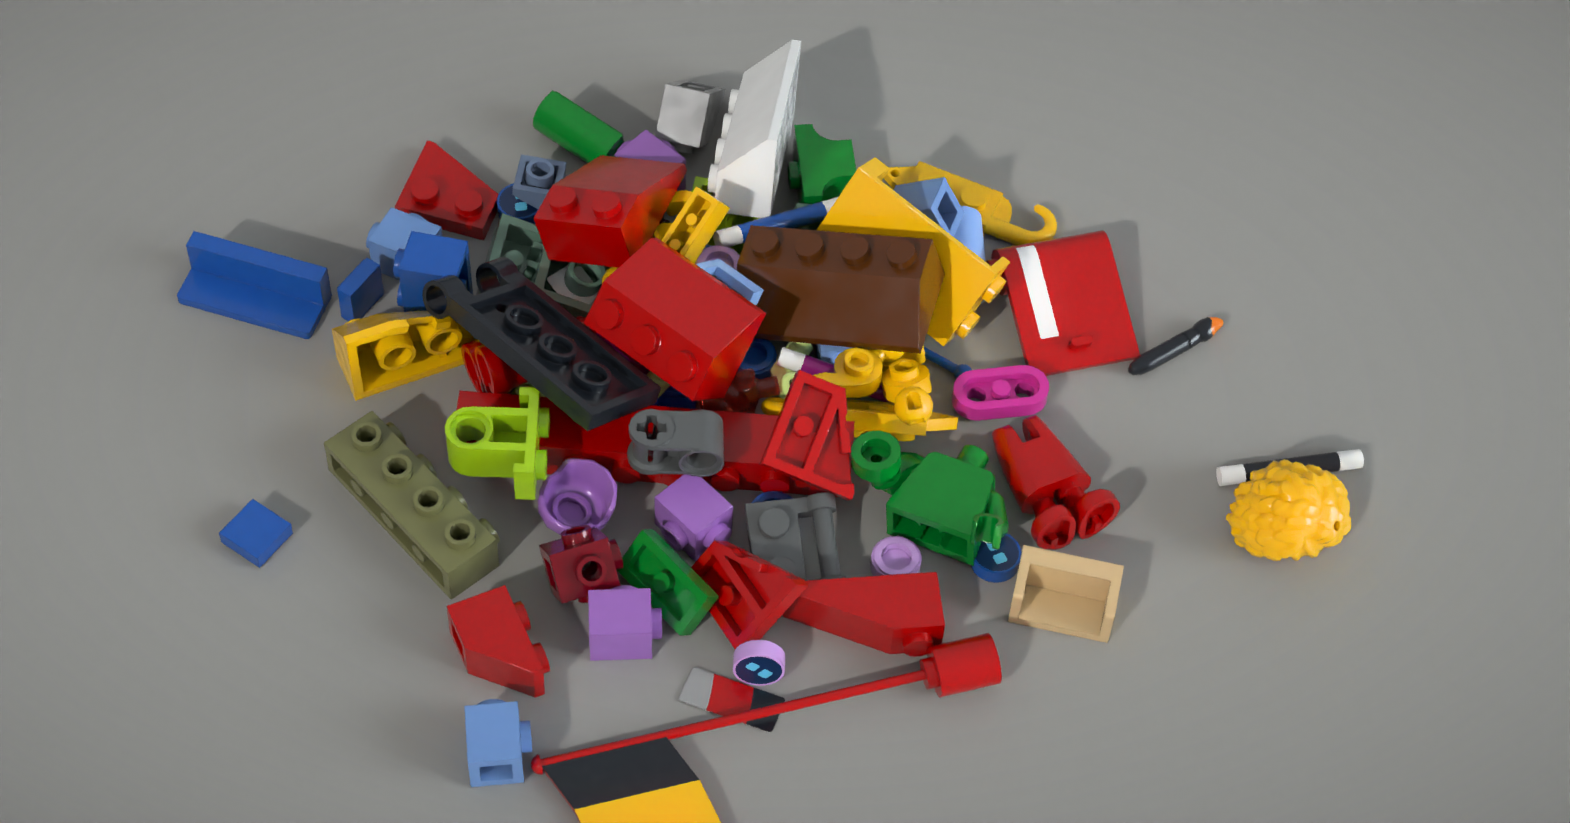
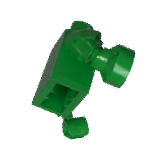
M869 431L855 439L851 446V464L855 474L861 479L871 482L875 489L883 490L892 495L886 503L887 534L907 538L918 546L974 566V560L978 554L981 541L992 544L993 549H1000L1001 538L1008 532L1009 524L1004 498L995 491V475L985 469L989 461L985 451L974 445H965L956 459L939 452H931L924 457L917 453L901 452L898 440L891 434L883 431Z

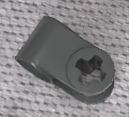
M646 409L636 413L630 420L628 431L632 441L628 446L627 458L628 463L637 472L646 475L685 474L705 477L717 474L722 470L724 466L723 419L719 414L709 410L661 411ZM652 422L653 434H648V424ZM648 450L653 451V460L651 462L648 461Z

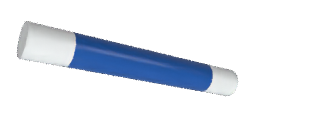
M838 197L715 231L713 234L715 245L727 247L745 243L751 225L795 229L823 221Z

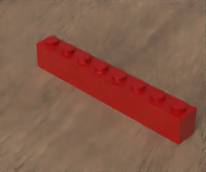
M459 390L456 410L471 406L520 408L519 395ZM540 397L541 407L550 408L549 438H540L539 450H547V474L550 475L567 459H592L608 469L613 479L617 482L630 484L638 481L663 483L669 486L684 474L646 475L637 472L628 463L627 450L632 441L628 431L630 420L636 413L646 409L661 411H693L703 409L650 405L586 431L547 397ZM709 410L722 417L724 426V466L717 474L702 477L713 488L720 491L740 489L763 492L778 491L803 495L826 492L760 465L779 415ZM846 421L847 430L850 434V445L852 446L855 421ZM652 422L648 424V434H653ZM476 440L466 441V443L477 442ZM648 450V461L651 462L653 460V451ZM849 453L850 472H851V468H852V464H851V453Z

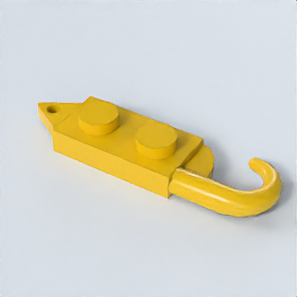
M921 161L916 166L889 167V171L883 178L894 190L896 185L945 177L959 204L972 207L981 214L983 236L988 234L1014 245H1022L1050 240L1056 234L1057 221L1055 215L1048 208L1040 204L1035 205L1034 211L1043 218L1045 225L1038 231L1026 230L1010 223L1012 206L1009 200L1003 196L1002 192Z
M770 397L763 400L761 403L763 413L766 415H779L785 399ZM846 399L848 411L846 421H855L854 437H859L861 434L866 433V431H883L891 434L898 441L915 440V435L926 436V431L957 430L958 417L932 412L926 422L907 425L896 416L894 403Z

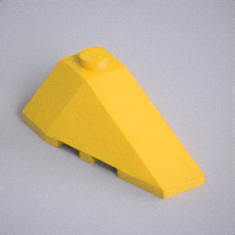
M428 311L378 313L362 319H353L344 325L332 328L336 357L355 401L464 365L461 351L462 345L474 340L479 341L450 316L437 319Z

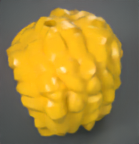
M1285 459L1280 462L1273 460L1267 467L1250 472V481L1242 482L1234 489L1233 493L1236 497V502L1229 505L1232 513L1226 515V520L1231 526V534L1235 537L1234 542L1236 545L1245 548L1253 556L1259 558L1266 557L1273 561H1280L1282 558L1286 559L1288 557L1295 561L1304 556L1317 557L1323 548L1336 546L1341 543L1343 536L1351 529L1350 503L1344 484L1334 474L1327 470H1322L1320 467L1311 464L1304 466L1302 463H1292Z

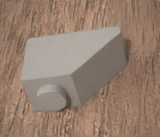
M687 80L665 84L655 136L658 139L668 141L676 151L683 153H693L694 147L700 148L707 145L726 89Z

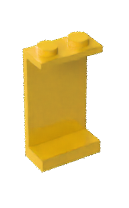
M874 157L856 170L817 230L933 239L945 276L927 334L943 347L956 335L964 339L981 318L975 313L981 302L985 300L988 304L991 303L1007 281L1001 275L1010 264V261L1005 257H1001L990 266L882 182L890 168Z

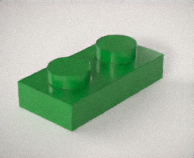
M654 529L641 530L622 557L623 568L617 570L631 586L638 589L651 588V606L653 608H661L662 618L680 636L691 635L719 597Z

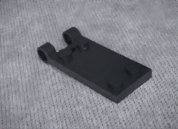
M500 257L482 263L477 268L476 283L481 292L480 294H471L463 282L455 275H446L431 280L423 288L424 305L433 317L443 319L450 316L475 339L484 344L586 431L657 402L661 390L657 383L520 273L517 266L509 258Z

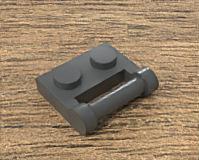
M824 492L803 498L745 503L744 511L750 553L807 581L798 518L813 517L821 578L815 580L847 578L841 575L832 514L837 511L835 495L833 493Z

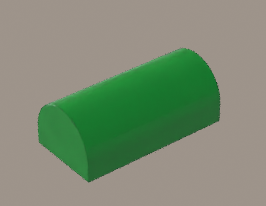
M552 90L543 99L533 118L535 130L586 163L591 162L600 155L614 156L617 149L624 143L621 132L557 91Z

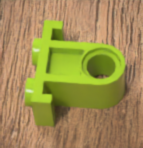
M520 387V408L471 406L454 411L447 418L445 424L447 453L451 467L461 475L471 477L514 478L515 499L536 500L537 480H546L547 450H539L540 438H549L550 408L541 407L540 391L535 387ZM470 440H476V441H477V442H474V443H466V441H470Z

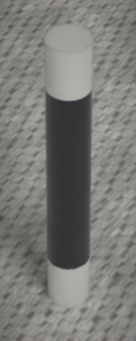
M1360 449L1284 458L1292 463H1302L1304 466L1309 464L1315 465L1329 472L1360 469L1364 466V457ZM1276 459L1274 461L1280 462L1284 459ZM1273 460L1217 467V482L1219 486H1227L1250 481V472L1267 467Z

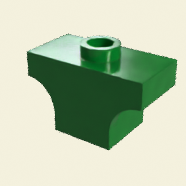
M813 124L794 125L793 162H788L787 168L789 189H797L799 203L814 204L839 197L856 172L852 139L830 140L820 136L813 128Z

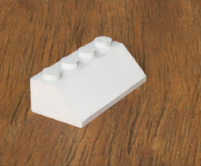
M799 40L789 41L745 71L739 90L731 89L728 113L724 115L721 138L717 140L715 161L710 166L707 186L708 192L715 193L716 199L730 207L727 214L756 218L771 216L794 120L801 41Z

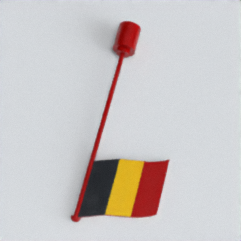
M989 633L927 647V658L920 659L919 671L540 759V755L537 754L531 760V768L538 775H544L543 771L546 773L575 812L579 823H721L699 778L671 744L670 739L922 680L926 689H935L939 698L1001 683L1000 660L992 636Z

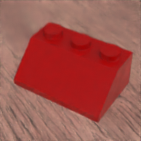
M651 238L604 280L584 324L690 400L698 401L725 397L766 312L660 239Z

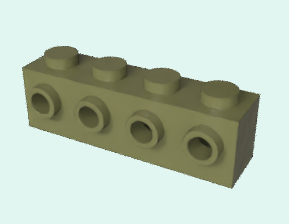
M370 411L324 442L329 471L451 600L499 566L497 544L500 542V539L494 527L484 518L478 520L468 510V505L462 494L452 485L447 488L437 478V473L431 462L421 453L416 456L406 446L404 436L392 422L385 424L373 411Z

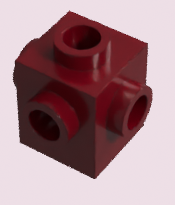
M590 525L575 526L561 532V539L539 545L551 593L561 604L576 599L580 603H588V590H605L621 586L617 570L623 568L620 549L615 539L608 540V537L598 528L591 529Z

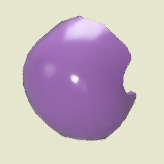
M579 458L567 459L553 474L546 477V480L543 481L539 490L538 513L545 525L559 535L566 529L580 525H590L591 529L598 528L601 530L607 525L615 510L617 484L610 471L596 461Z

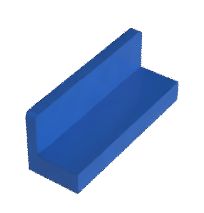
M193 231L186 244L191 270L177 293L180 304L303 339H310L332 298L328 269L326 267Z

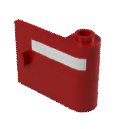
M1101 230L994 249L991 260H986L990 266L1001 257H1005L1010 261V264L1001 275L1007 282L999 294L1001 296L1008 295L1026 365L1035 367L1046 376L1130 361L1140 356L1112 247L1105 231Z

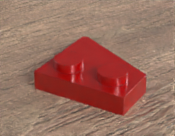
M427 140L399 196L395 209L408 214H418L428 222L441 226L442 230L484 241L498 211L497 197L499 194L436 143Z
M796 371L760 465L828 493H833L835 496L845 500H852L855 491L854 483H851L849 453H851L850 434L846 426V415L848 413L846 389L804 371Z
M714 540L691 567L719 596L709 612L734 649L744 642L760 640L809 586L804 579L728 541Z

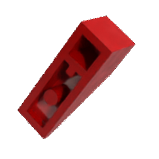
M937 572L807 580L806 582L809 586L783 614V617L888 654L905 653L913 657L927 655V647L942 644L945 629Z

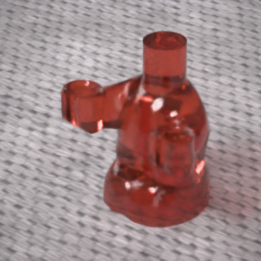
M753 368L739 369L724 398L698 401L700 409L755 414L759 400L780 395V388L777 376L757 379Z

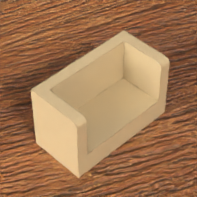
M1023 545L1008 622L1108 643L1116 614L1124 566Z

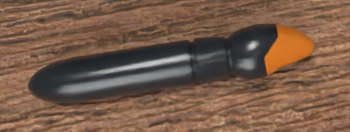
M1207 317L1199 320L1192 328L1181 332L1135 358L1130 363L1128 372L1132 375L1145 374L1193 348L1198 343L1208 341L1223 326V320L1218 317Z

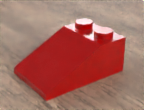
M600 155L553 184L533 218L548 259L619 268L652 238L687 172L686 165L683 163Z

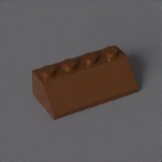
M753 225L750 226L737 263V271L764 290L756 306L766 312V315L754 338L921 354L945 276L933 239Z

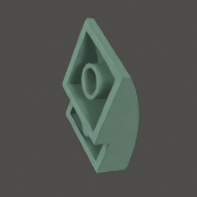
M502 213L493 233L485 261L488 262L500 257L509 258L517 266L520 273L574 317H587L594 300L591 304H587L558 294L549 284L547 278L569 264L564 276L566 287L577 296L588 297L600 290L602 277L606 270L611 268L549 260L536 225ZM581 266L594 283H586L578 279L574 273V268Z

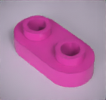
M1028 365L969 370L959 375L954 382L952 405L959 415L974 421L1034 415L1046 405L1049 381L1042 371ZM1022 393L1028 395L1029 397L1020 398L1017 396V394ZM977 398L980 399L981 402L972 401L970 399Z

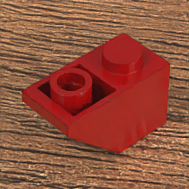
M505 585L446 606L449 630L468 674L535 698L545 694L544 673L550 672L546 653L540 642L531 643L526 632L531 630L527 611L521 600L513 603Z

